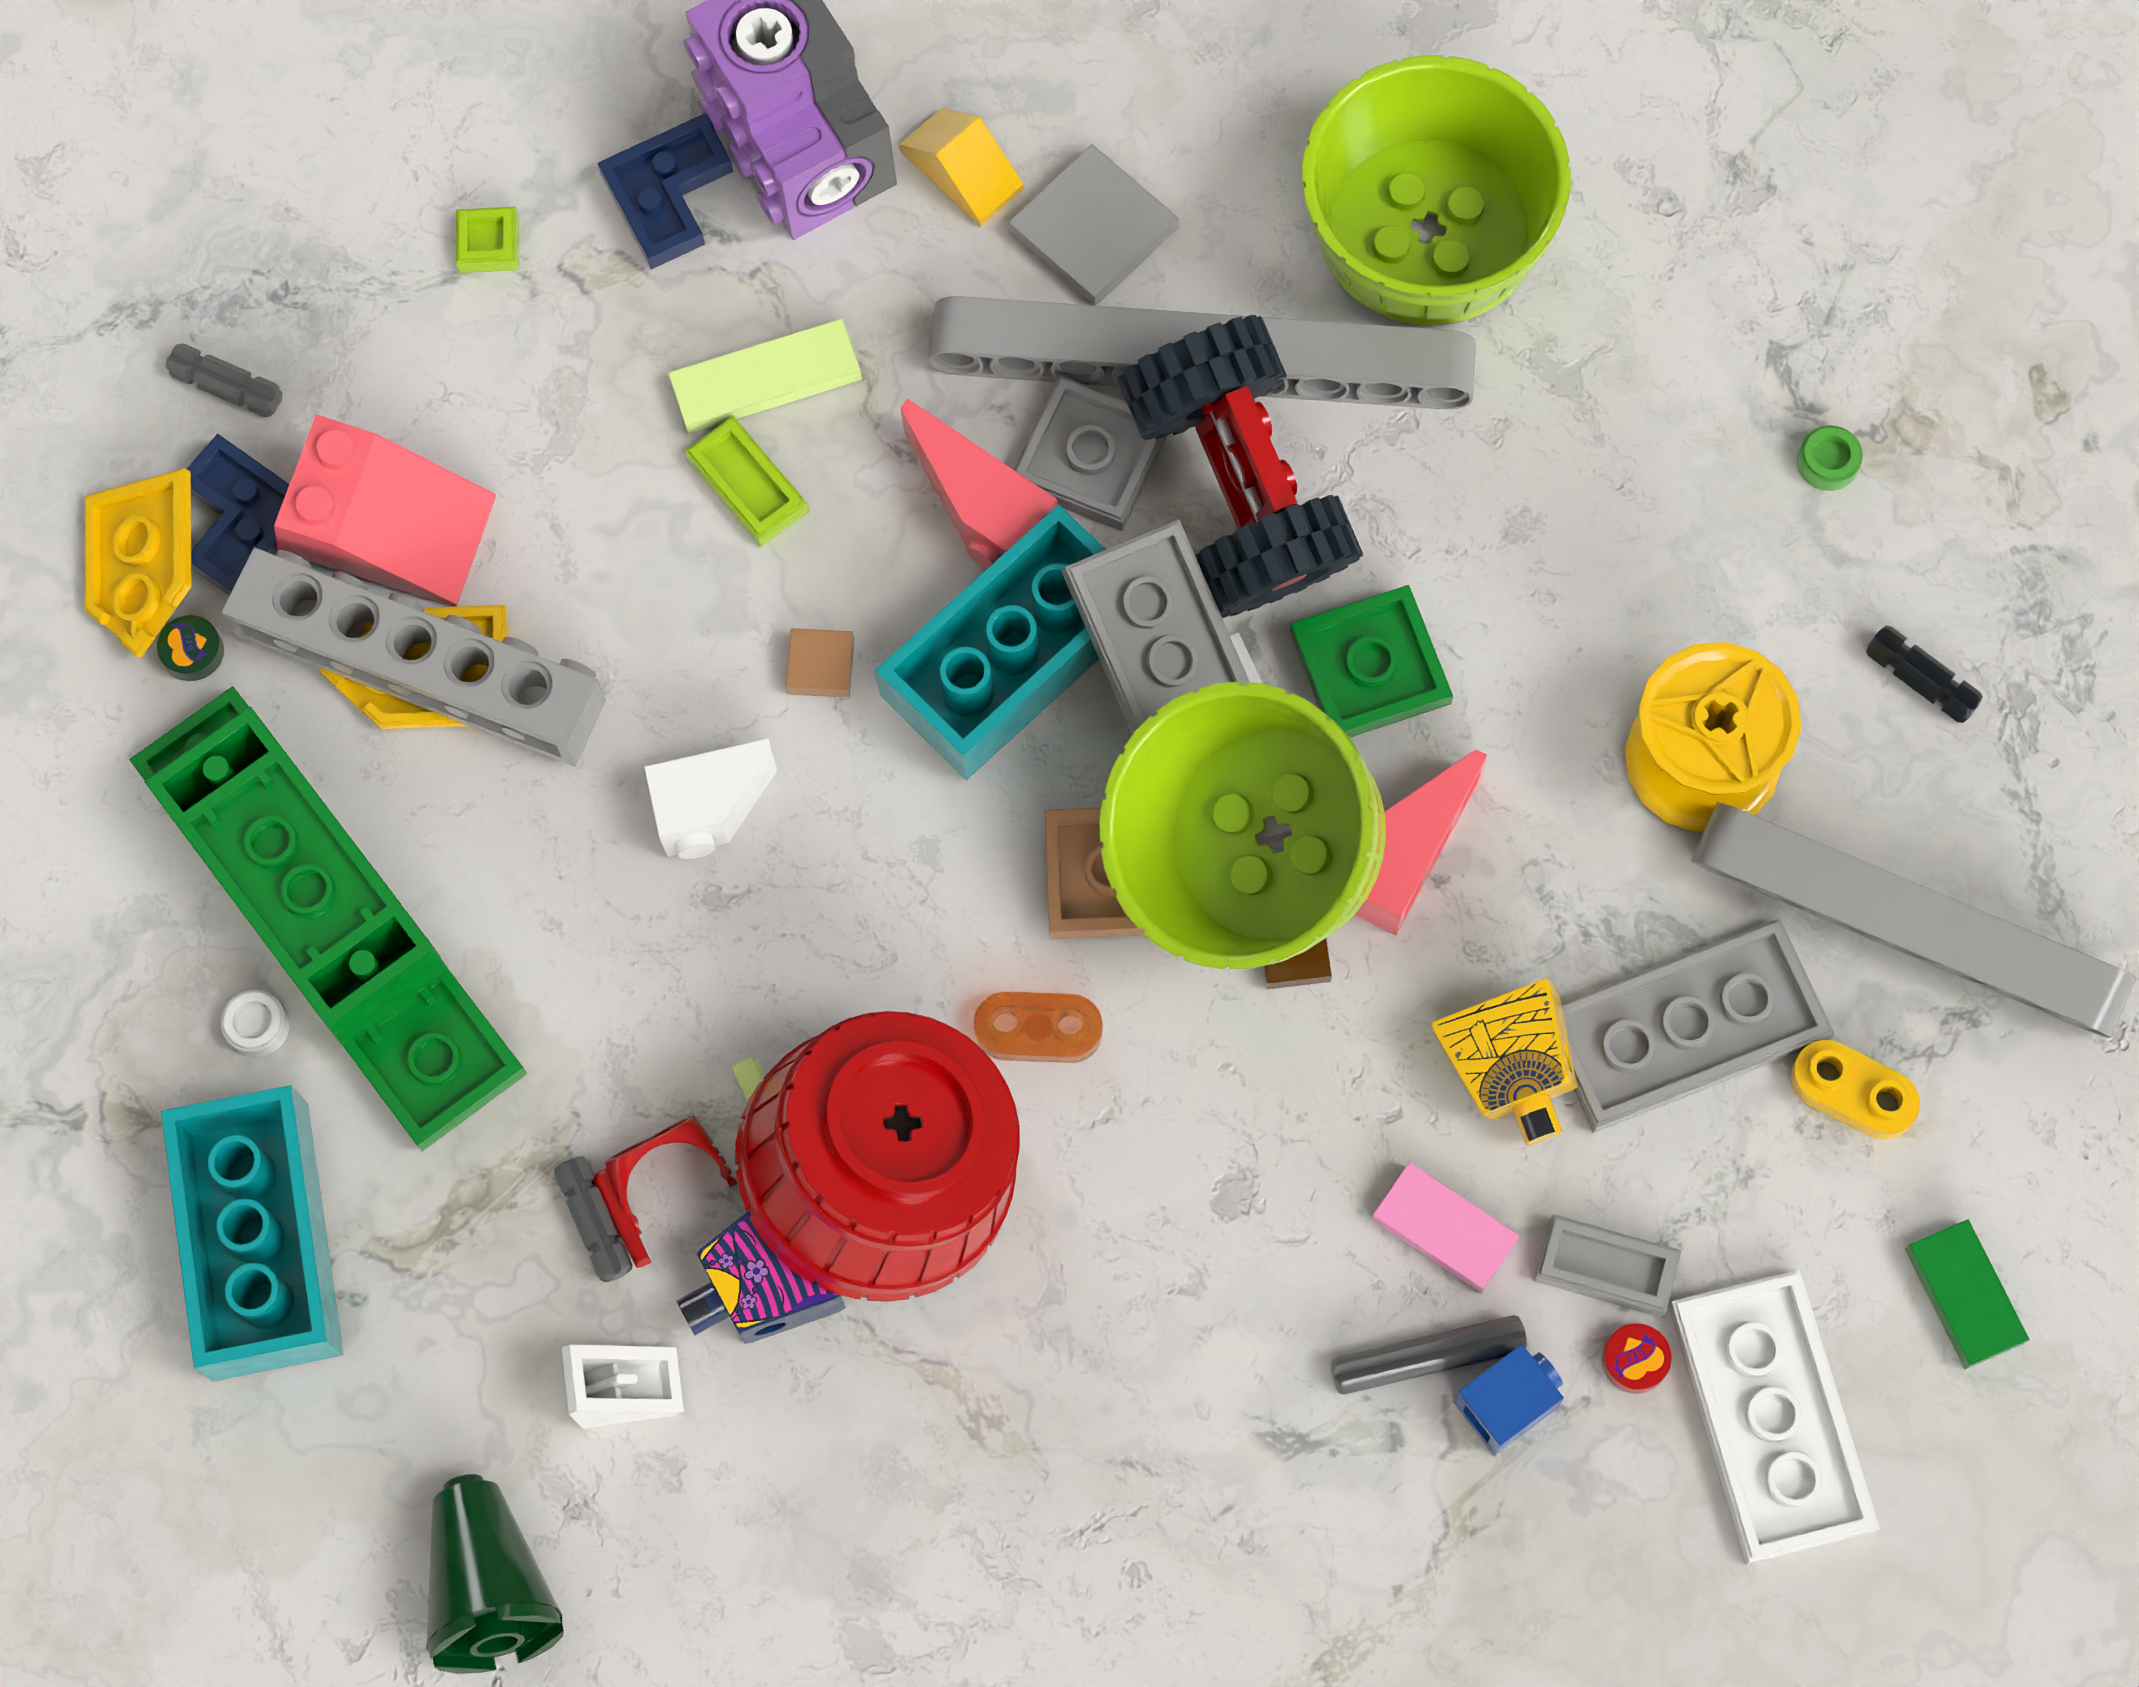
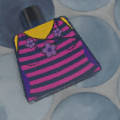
M749 1211L697 1252V1256L711 1282L676 1301L695 1336L730 1317L745 1344L753 1343L833 1315L846 1308L841 1295L820 1288V1284L815 1281L812 1284L793 1272L778 1259L780 1255L776 1251L773 1253L758 1235L749 1219L751 1216Z

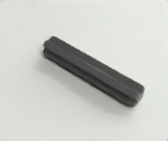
M1511 1315L1336 1357L1332 1360L1331 1364L1332 1376L1338 1392L1346 1395L1505 1357L1521 1344L1526 1348L1527 1337L1519 1316Z

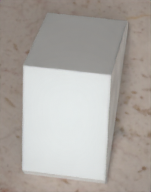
M571 1344L562 1347L568 1412L582 1429L667 1417L684 1412L676 1347Z

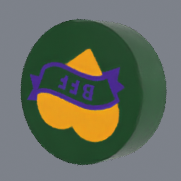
M187 615L172 620L163 628L158 638L157 652L160 660L173 676L185 681H197L208 677L220 666L224 656V644L221 636L208 620L199 616Z

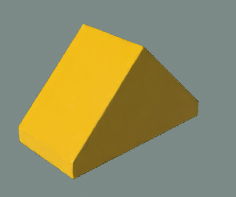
M941 108L898 145L899 151L980 227L1024 190L1023 182L980 116Z

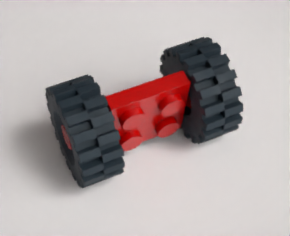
M1249 315L1242 319V316L1232 318L1225 324L1219 322L1208 326L1204 331L1189 333L1183 336L1184 339L1175 343L1169 342L1159 347L1158 352L1147 354L1138 359V364L1128 366L1123 370L1124 373L1118 376L1119 386L1139 433L1144 440L1162 439L1171 433L1174 436L1184 433L1191 427H1196L1195 430L1237 526L1235 533L1214 541L1215 544L1206 546L1200 550V553L1195 554L1222 618L1229 615L1230 617L1235 616L1246 610L1251 611L1270 602L1271 604L1281 600L1284 596L1294 592H1300L1309 585L1329 578L1331 574L1341 572L1348 568V565L1356 563L1363 556L1361 547L1338 495H1327L1321 499L1318 497L1308 500L1302 505L1297 504L1298 502L1295 497L1297 494V483L1294 473L1287 461L1284 459L1279 460L1270 439L1272 436V424L1269 414L1261 402H1255V398L1267 395L1273 391V387L1281 385L1284 382L1283 379L1287 378L1285 369L1261 316Z

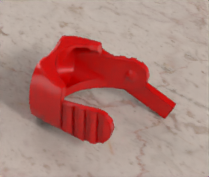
M695 1115L685 1118L652 1137L615 1154L604 1162L606 1168L594 1175V1184L599 1188L610 1216L636 1268L644 1267L652 1262L640 1237L642 1231L638 1225V1219L632 1213L627 1201V1186L633 1168L647 1152L658 1146L670 1143L694 1145L712 1156L720 1167L721 1176L727 1181L730 1188L737 1185L734 1176H730L732 1172L729 1166H725L726 1160L723 1156H719L718 1148L716 1146L713 1147V1141Z

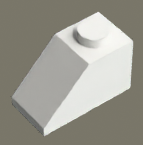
M769 738L644 767L659 838L667 857L678 855L682 859L700 858L713 853L716 849L715 846L731 841L778 771Z

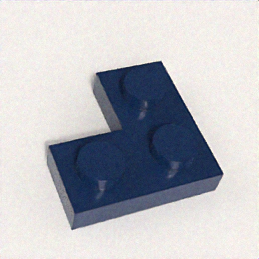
M706 113L597 163L608 190L651 270L705 245L703 233L682 195L734 172L731 159Z
M217 433L187 467V470L191 471V494L221 515L191 550V569L230 596L254 547L273 555L276 554L277 543L274 525L290 484Z

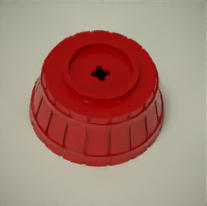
M895 1011L866 1013L845 1019L829 1027L821 1034L802 1042L787 1053L763 1077L764 1080L757 1085L748 1099L741 1117L744 1120L738 1127L735 1142V1165H738V1169L735 1172L742 1202L746 1212L749 1211L751 1214L749 1219L758 1235L773 1253L776 1251L780 1255L778 1259L793 1272L812 1284L815 1281L820 1284V1288L841 1296L859 1300L861 1297H865L867 1301L891 1302L907 1300L912 1295L917 1298L936 1292L953 1283L955 1277L959 1279L985 1255L988 1245L991 1246L1000 1232L1013 1199L1016 1166L1020 1149V1125L1016 1105L1008 1084L995 1063L968 1036L941 1021L927 1016ZM895 1106H906L909 1117L920 1119L921 1128L910 1132V1141H898L896 1131L885 1129L883 1120L893 1117Z

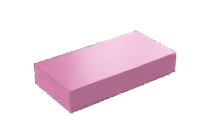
M1411 1162L1408 1163L1372 1216L1373 1221L1481 1294L1520 1236Z

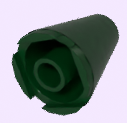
M477 1474L461 1475L447 1481L443 1486L444 1490L434 1497L432 1503L426 1647L430 1659H433L434 1667L439 1671L455 1674L484 1673L497 1670L494 1658L516 1652L518 1664L531 1660L551 1649L563 1637L562 1613L499 1486L495 1482L484 1480L481 1475Z

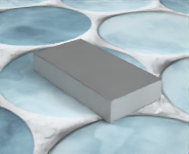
M1553 1214L1550 1219L1534 1281L1663 1318L1666 1314L1682 1250Z

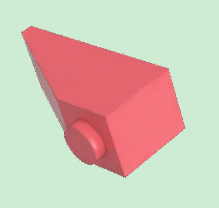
M907 399L900 407L904 433L964 544L967 546V553L983 568L987 569L1057 506V498L911 400Z
M1477 749L1384 812L1386 842L1383 861L1377 880L1367 899L1356 912V916L1397 936L1483 775L1487 754Z

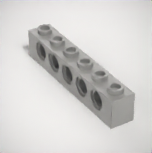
M254 547L221 612L235 636L574 767L576 766L606 702L600 683L595 678L596 674L590 668L571 659H561L558 664L539 657V653L534 647L513 637H504L502 642L482 635V631L478 626L456 615H447L445 620L424 612L425 609L422 605L407 596L391 593L389 598L377 595L367 591L368 587L365 583L347 573L335 571L332 577L317 572L311 569L312 566L308 561L292 552L277 550L276 554L273 555ZM304 600L317 601L315 607L309 613L303 616L291 615L293 608L298 603ZM363 621L374 622L372 629L366 635L359 638L347 637L349 630L355 624ZM417 643L431 644L430 650L422 658L417 660L403 659L405 652L411 646ZM473 665L489 667L486 674L475 682H463L460 680L463 672ZM539 686L546 689L544 696L536 703L525 705L517 702L519 695L527 688Z

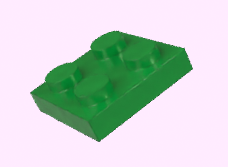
M1409 585L1291 623L1290 633L1319 709L1334 720L1350 738L1451 705L1453 699L1452 691Z

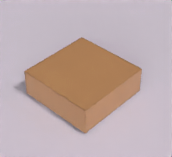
M791 628L786 675L787 694L850 697L855 640L853 631Z

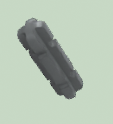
M183 343L174 346L171 355H169L166 361V369L173 378L187 384L196 382L198 383V389L237 406L246 404L248 405L247 410L263 417L272 416L277 406L281 403L283 393L276 383L260 376L253 379L251 378V372L210 354L204 357L200 356V350Z
M583 1156L561 1163L554 1169V1175L561 1192L564 1193V1196L570 1197L566 1203L585 1248H587L588 1252L593 1251L590 1260L597 1276L603 1282H610L623 1277L632 1270L633 1264L625 1246H623L622 1242H617L621 1236L610 1216L599 1188L593 1186L594 1174L590 1164Z

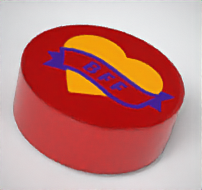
M1639 1323L1628 1324L1616 1330L1607 1341L1602 1354L1603 1369L1610 1382L1622 1391L1634 1394L1645 1393L1656 1388L1668 1374L1672 1361L1671 1349L1665 1337L1655 1328Z

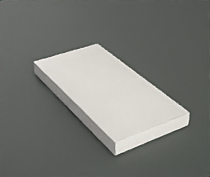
M1800 1269L1672 1301L1669 1308L1746 1565L1877 1532L1880 1527Z

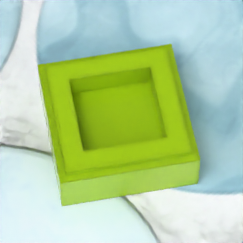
M516 206L456 210V266L459 273L519 270V215Z

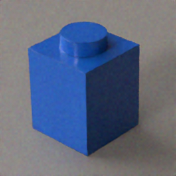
M1521 1344L1458 1391L1453 1403L1492 1454L1496 1456L1558 1409L1564 1399L1558 1390L1563 1385V1381L1554 1366L1542 1353L1538 1352L1532 1357L1524 1345Z

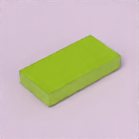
M734 416L727 419L684 451L687 461L760 547L809 512L808 503Z

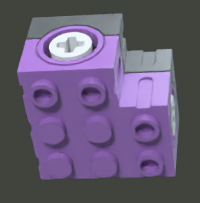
M707 0L685 12L691 36L684 40V45L696 69L691 71V74L703 99L698 101L702 114L706 113L716 133L724 129L732 143L727 147L733 164L743 179L753 175L761 191L756 193L758 201L773 225L782 221L792 239L795 240L851 210L853 203L855 206H858L897 185L889 126L860 83L857 68L855 67L854 48L823 0Z

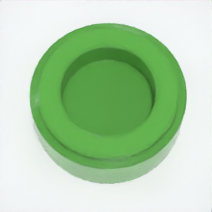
M1833 425L1818 427L1811 431L1802 442L1797 456L1798 470L1803 479L1817 489L1825 491L1842 489L1849 485L1858 473L1863 459L1862 447L1858 439L1850 431L1842 427Z

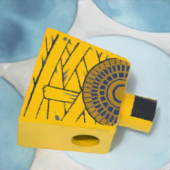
M1548 978L1431 1022L1434 1033L1485 1117L1490 1120H1496L1514 1113L1525 1145H1533L1549 1140L1563 1132L1551 1099L1576 1089L1577 1081L1560 994L1557 986Z

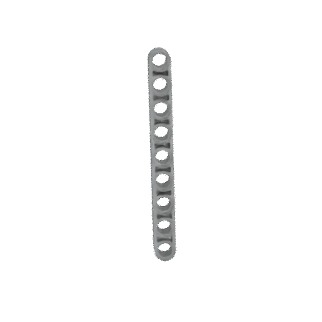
M949 296L941 298L934 306L928 362L937 371L958 376L1056 382L1058 376L1061 375L1082 384L1120 387L1117 379L1118 376L1123 374V370L1128 366L1138 364L1137 360L1143 356L1154 354L1159 351V347L1169 342L1175 343L1184 339L1183 336L1189 333L1204 331L1208 326L1219 322L1225 324L1232 318L1241 317V315ZM1262 317L1285 369L1287 378L1283 379L1284 382L1281 385L1273 387V391L1261 397L1431 409L1463 408L1473 400L1476 341L1469 334L1444 329Z

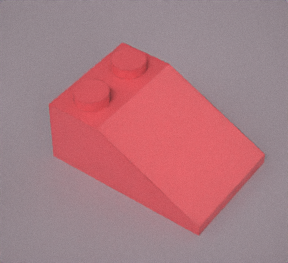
M316 414L274 525L277 550H286L305 560L441 604L457 607L496 499V494L376 433Z

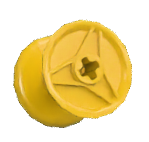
M1729 642L1694 644L1667 657L1647 680L1639 705V715L1632 722L1624 747L1627 778L1641 803L1664 822L1693 832H1704L1716 802L1736 807L1756 816L1774 796L1781 770L1793 757L1802 728L1798 697L1781 669L1758 651Z

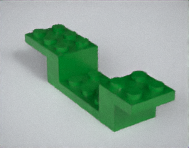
M234 686L227 689L129 759L144 779L150 791L422 1152L527 1075L524 1067L450 972L428 938L251 706L247 705Z

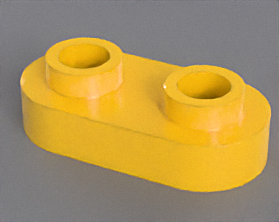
M1833 1040L1815 1041L1807 1045L1793 1063L1791 1069L1792 1087L1804 1103L1872 1138L1889 1140L1899 1137L1909 1129L1919 1114V1094L1914 1084L1907 1077ZM1821 1062L1833 1064L1838 1070V1079L1827 1081L1821 1078L1817 1072V1064ZM1881 1092L1892 1094L1897 1100L1898 1109L1895 1111L1883 1110L1877 1103V1094Z

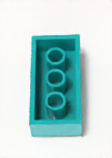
M1059 504L875 669L880 696L966 781L1099 660L1061 570L1066 566L1107 549Z
M292 1085L162 1110L161 1119L194 1369L215 1382L344 1356L308 1103Z

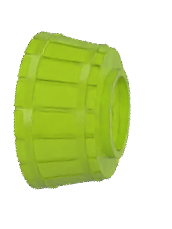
M1421 55L1403 58L1401 62L1394 60L1379 65L1361 74L1360 79H1353L1335 94L1327 103L1328 108H1323L1314 122L1307 139L1309 146H1305L1302 161L1304 199L1309 221L1316 238L1320 242L1325 261L1338 283L1353 298L1368 309L1388 319L1411 325L1443 326L1475 318L1495 308L1519 287L1528 272L1544 256L1563 220L1571 189V167L1567 166L1570 159L1566 142L1559 126L1555 127V119L1546 106L1532 92L1528 93L1526 91L1527 87L1512 76L1494 67L1493 69L1487 68V64L1454 56L1443 58V55ZM1426 214L1437 216V226L1446 229L1444 237L1434 236L1430 244L1420 242L1419 232L1411 229L1412 222H1423Z
M1240 682L1216 683L1198 688L1199 691L1196 693L1192 690L1168 702L1156 711L1157 715L1154 717L1150 716L1123 747L1125 748L1124 753L1119 754L1110 772L1104 791L1106 799H1102L1099 820L1100 842H1103L1101 854L1112 890H1116L1117 894L1115 897L1125 914L1138 929H1143L1145 931L1144 935L1158 947L1176 957L1183 956L1185 961L1204 967L1218 969L1229 967V970L1251 969L1282 962L1307 951L1339 930L1356 914L1367 899L1379 874L1386 842V821L1382 798L1372 773L1353 741L1334 720L1306 699L1294 693L1289 695L1285 689L1254 682H1245V685H1242ZM1275 816V820L1279 825L1289 824L1292 833L1291 836L1283 839L1284 850L1274 854L1270 845L1260 846L1257 835L1266 830L1265 819Z

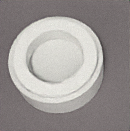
M247 990L239 993L227 1003L221 1016V1030L225 1039L237 1052L248 1057H263L275 1052L285 1042L289 1033L290 1020L286 1009L275 996L263 990Z

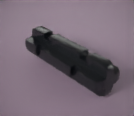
M1886 625L1880 629L1870 641L1866 650L1867 655L1883 668H1886L1888 665L1894 667V676L1932 704L1937 700L1944 705L1941 711L1956 722L1963 723L1968 720L1982 701L1983 696L1981 692L1965 680L1960 684L1953 680L1956 674L1915 644L1912 648L1907 646L1905 641L1908 638L1892 626Z

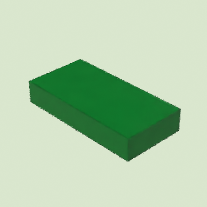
M1969 1219L1911 1243L1905 1248L1965 1370L2019 1347L2030 1340Z

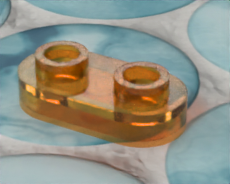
M998 992L981 1002L975 1012L973 1021L975 1037L980 1048L992 1058L1004 1061L1076 1063L1092 1056L1099 1048L1103 1038V1022L1100 1011L1092 1001L1077 994ZM1002 1014H1011L1017 1018L1018 1023L1013 1030L1002 1032L994 1027L995 1019ZM1067 1016H1074L1080 1019L1083 1025L1077 1033L1065 1034L1058 1028L1059 1022Z

